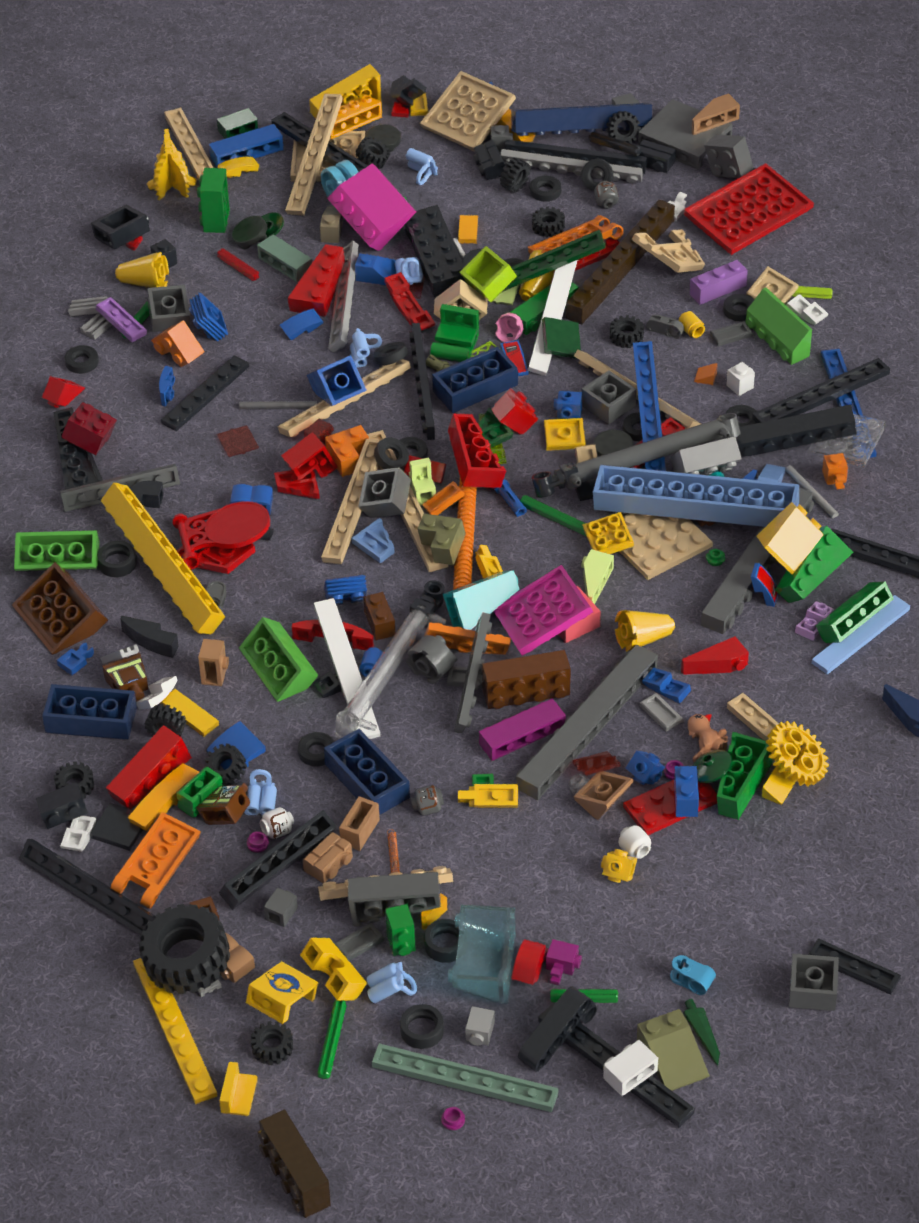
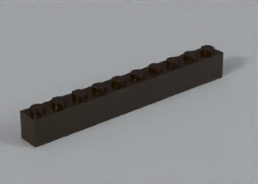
M660 199L653 205L566 302V319L583 325L647 252V250L632 240L634 234L647 233L656 242L674 222L675 205Z

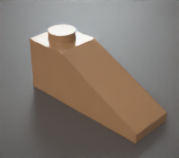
M729 93L714 98L692 119V134L696 135L738 120L739 103Z

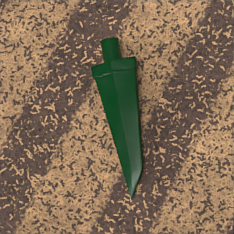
M688 999L685 1001L688 1010H685L683 1014L718 1066L720 1052L707 1019L706 1011L704 1008L697 1007L693 999Z

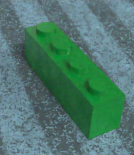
M571 283L567 301L579 289V286ZM551 285L510 312L521 318L525 335L532 331L535 332L539 328Z
M885 581L869 582L815 626L825 643H840L894 600Z

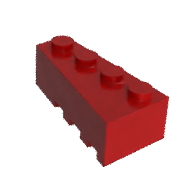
M324 245L288 297L289 310L291 312L301 313L314 308L319 316L326 317L345 263L343 247Z
M453 413L448 434L462 486L501 488L506 469L504 466H500L498 456L491 451L489 441L483 438V432L472 414Z
M163 725L106 787L110 796L129 809L138 805L169 773L192 758L182 737Z

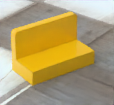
M236 1062L228 1063L220 1097L221 1113L248 1116L258 1078L256 1075L240 1074L239 1066Z

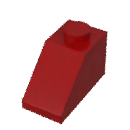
M50 376L42 398L48 400L49 405L57 408L59 405L67 406L85 387L70 380Z

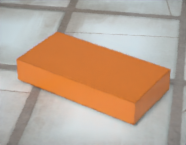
M452 481L424 502L422 506L430 515H439L465 494Z

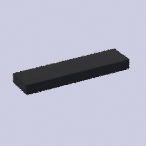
M819 938L808 954L839 957V972L890 995L901 978V975Z

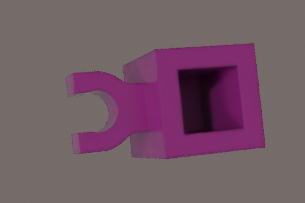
M552 939L546 956V969L551 970V984L559 985L563 973L573 975L574 969H579L582 955H579V945Z

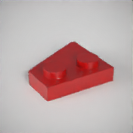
M291 470L274 473L278 492L320 499L314 470L301 480Z

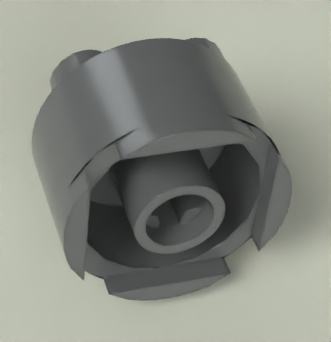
M425 635L407 652L409 657L406 660L410 669L417 676L422 674L428 677L427 681L431 684L437 683L457 661L455 654L445 645L446 641L440 635L435 637Z

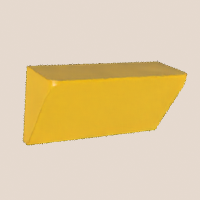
M776 766L763 786L762 798L782 805L795 783H792L790 776L786 779L784 772L779 773L780 767Z

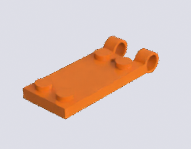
M599 215L589 222L529 246L528 252L531 254L534 250H542L541 253H545L597 230L601 231L603 239L609 237L619 239L623 235V228L616 223H610L609 219ZM604 220L603 226H599V223ZM617 227V232L612 235L613 229Z
M162 812L121 871L116 875L110 889L122 894L130 880L147 889L141 898L140 904L151 909L161 891L200 837L201 831Z

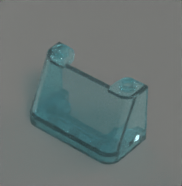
M461 905L460 914L455 916V927H459L456 964H454L453 969H449L448 982L452 983V987L499 1004H509L516 942L515 908Z

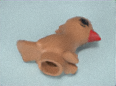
M695 714L688 720L689 736L692 735V738H699L700 751L693 756V762L706 752L712 750L725 751L727 748L728 736L726 735V729L717 732L710 728L712 714Z

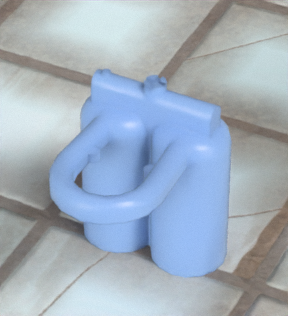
M412 148L407 151L408 168L418 171L416 177L418 185H423L429 176L438 175V167H436L432 156Z
M400 258L395 261L396 273L401 272L410 285L422 282L423 274L419 258Z
M359 328L353 333L350 351L356 367L366 366V357L370 354L369 349L381 346L382 338L378 334H364ZM366 338H376L378 342L374 345H368Z
M257 769L251 772L250 785L246 792L250 804L244 812L246 815H258L260 813L263 816L265 812L275 809L277 789L275 783H272L271 774L268 771ZM260 774L266 776L267 779L266 781L256 782L254 777Z
M402 962L391 963L367 976V983L370 986L368 997L373 1003H378L400 990L409 996L417 992L415 980L403 971ZM403 979L409 981L411 990L404 986Z

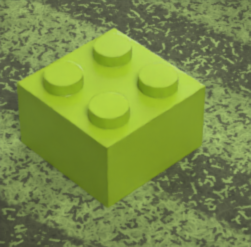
M487 246L460 271L466 282L489 302H492L517 277L510 265Z

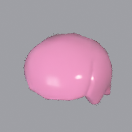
M510 312L502 314L495 323L497 325L495 335L503 343L517 340L523 333V322L516 314ZM508 333H511V334L514 335V336H513V337H507V334H508Z

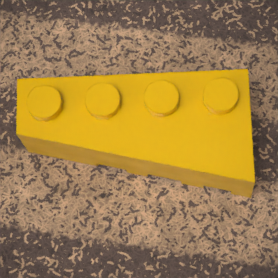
M371 64L365 66L309 100L310 113L316 119L324 94H341L343 98L341 106L349 103V101L357 100L363 95H370L372 98L381 101L380 74Z

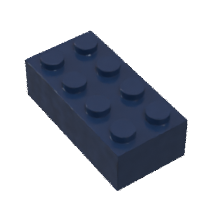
M497 346L432 374L433 392L452 413H455L518 386V368Z
M51 684L42 715L45 733L129 740L137 710L135 691Z
M360 728L324 747L325 765L356 799L362 797L379 803V815L410 798L409 780Z

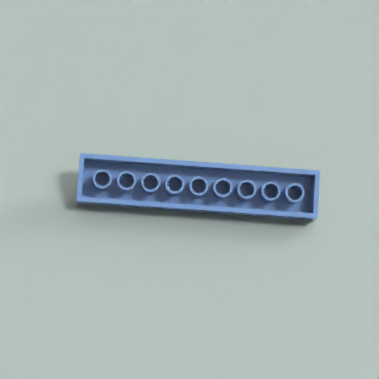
M600 465L593 490L594 510L766 527L791 502L796 506L799 505V484Z

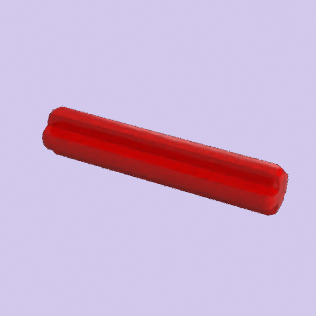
M224 248L218 250V258L252 281L259 278V272Z

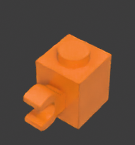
M844 454L824 455L822 472L827 485L835 484L837 490L844 489L843 483L847 481L848 471Z

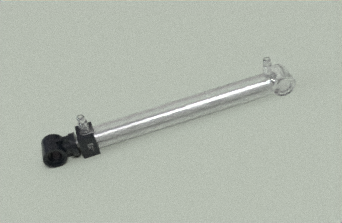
M432 580L425 584L424 592L419 599L415 598L410 606L409 614L345 709L336 715L335 735L338 739L357 730L358 726L367 730H376L377 725L365 720L364 717L424 627L427 628L429 622L441 623L443 625L447 622L445 618L434 614L436 609L441 607L444 602L443 594L445 587L443 583Z

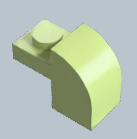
M429 458L410 461V486L421 506L436 494V487L431 476V462Z

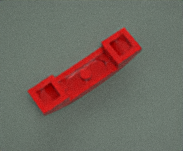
M401 272L384 278L394 303L411 326L412 323H420L421 331L435 326V322L428 311H423L409 290L410 284Z
M319 620L300 621L293 623L291 626L292 639L313 642L314 637L324 638ZM342 622L348 641L353 644V649L367 650L374 647L372 634L360 627Z

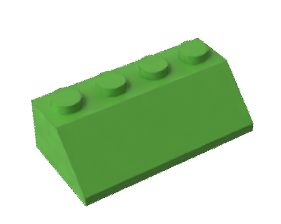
M763 288L747 309V326L753 329L760 339H764L772 350H776L781 358L787 360L791 365L809 357L812 329L768 288Z
M97 530L16 533L14 570H47L54 562L63 569H96L98 564L97 554L100 546Z
M262 617L239 647L277 702L308 689L318 676L280 622Z

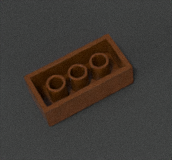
M565 650L482 663V688L488 709H500L504 706L522 705L533 701L542 702L545 699L564 698L570 695L571 668Z

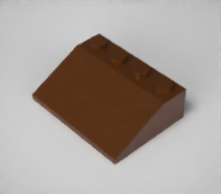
M56 562L12 604L14 609L53 655L94 635L108 621L106 616L72 576Z

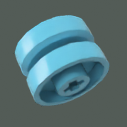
M343 160L335 166H330L321 171V183L327 197L340 184L358 173L356 167L349 160Z

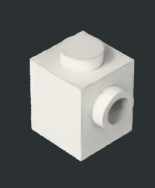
M741 362L727 370V386L740 396L754 388L755 372L752 368Z

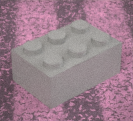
M735 436L682 449L670 457L674 472L708 476L718 470L720 472L729 471L732 467L737 466L736 463L742 459Z

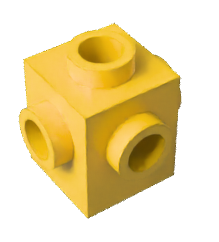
M620 849L608 852L607 856H603L601 862L602 874L608 876V880L620 883L621 880L628 882L633 878L637 858L628 856L627 851Z

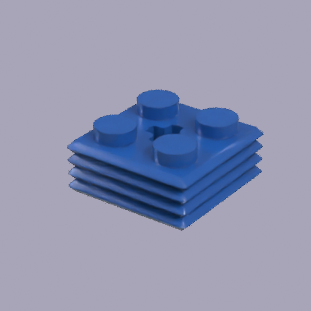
M198 293V295L189 300L191 305L189 311L195 318L192 320L194 325L198 329L202 328L209 339L213 338L215 341H219V339L222 340V337L228 335L222 312L202 293Z
M358 575L326 580L324 584L326 600L334 598L336 605L343 604V600H351V603L362 602L363 596H366L367 593L366 576Z

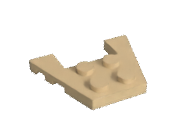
M682 229L671 230L669 237L675 243L657 244L647 233H635L632 238L635 243L668 265L675 272L702 270L705 265L698 252L690 247L692 243L689 239H685L686 233Z

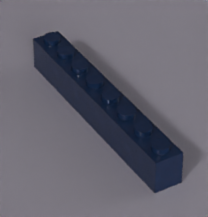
M634 103L511 110V131L517 133V136H527L528 132H534V135H544L545 131H551V134H562L563 130H568V133H579L581 129H585V132H596V129L602 128V131H606L608 128L606 124L610 122L608 120L609 117L612 118V114H617L618 111H626L636 116L640 122L638 125L642 129L652 119V104ZM622 121L618 124L619 130H629L627 121Z

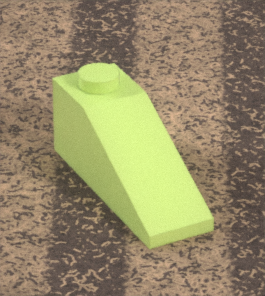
M591 549L588 556H584L581 567L584 568L586 595L595 604L614 568V555Z

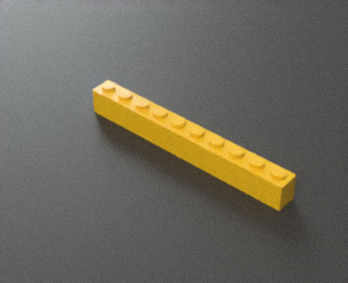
M113 482L101 499V502L106 507L105 510L112 515L116 525L123 530L124 536L132 542L134 549L143 557L144 563L151 568L153 575L160 580L163 589L171 595L172 601L182 610L183 616L193 625L194 631L199 634L210 635L214 633L225 618V615L127 485Z

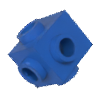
M559 391L558 399H554V410H557V418H581L582 392Z
M636 750L626 769L634 775L635 781L644 785L645 783L654 784L661 778L665 766L659 762L660 758L655 754Z

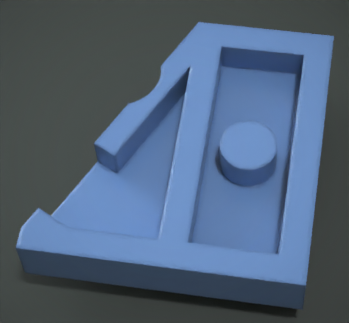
M380 518L352 537V544L379 563H382L395 553L394 545L389 540L388 532L384 529L383 521Z

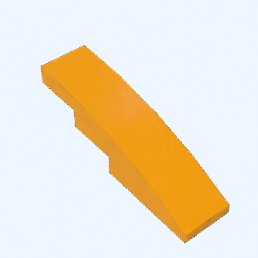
M184 763L157 784L128 817L129 821L148 831L162 812L167 813L172 805L176 806L178 804L176 793L195 777L199 771Z

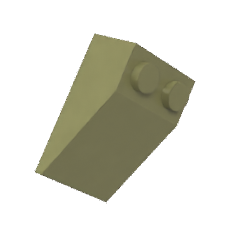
M680 1009L637 1024V1041L640 1040L658 1057L656 1074L661 1083L671 1091L709 1077L694 1035Z

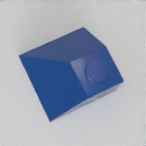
M359 254L355 264L356 281L386 285L384 278L396 274V260Z

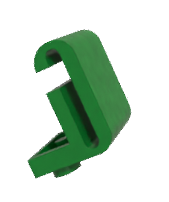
M442 304L440 308L441 323L435 335V341L437 342H432L430 355L438 359L462 362L471 357L479 337V310Z

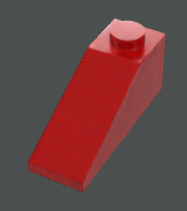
M734 636L683 658L681 672L683 675L740 671L748 665L749 652Z

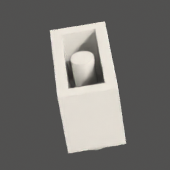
M638 1040L634 1044L627 1045L620 1054L610 1057L605 1062L603 1078L623 1096L657 1072L658 1057Z

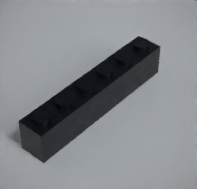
M850 404L739 427L740 435L736 438L741 457L856 435L857 431Z
M322 810L225 883L219 894L231 909L234 910L318 846L331 832H334L337 828L336 824Z

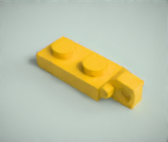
M479 545L477 552H475V558L483 578L502 572L503 570L497 557L491 556L487 545Z
M474 784V786L469 787V791L458 790V803L469 802V807L518 808V785Z

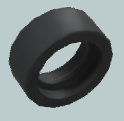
M125 541L108 542L99 549L97 554L100 571L109 577H124L130 574L137 564L134 547ZM113 554H124L129 557L126 561L119 564H111L105 561Z
M440 919L431 923L424 933L427 955L441 963H450L461 958L467 949V932L463 925L451 919ZM450 933L458 937L459 942L453 947L441 948L434 945L432 939L439 934Z
M426 1004L413 1005L406 1009L400 1019L402 1039L407 1045L417 1049H427L437 1045L444 1034V1021L440 1011ZM427 1018L434 1021L436 1028L428 1034L419 1035L411 1032L408 1026L415 1019Z

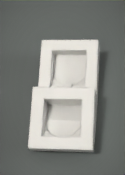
M800 294L786 305L797 316L813 325H816L828 316V313L816 302L810 304Z
M176 676L162 678L149 685L151 694L136 702L138 709L153 708L166 698L177 682Z
M80 816L73 819L70 828L66 829L60 845L61 848L82 852L90 840V833L97 822L96 818Z

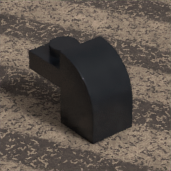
M403 75L392 82L390 94L405 107H410L416 98L426 93L427 87L415 78L410 80Z
M141 481L130 487L143 507L160 508L164 496L162 482Z

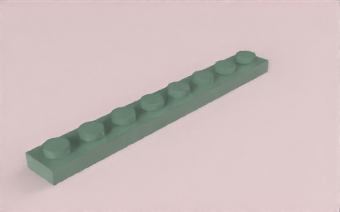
M383 1044L378 1045L372 1060L373 1068L552 1112L558 1096V1088Z

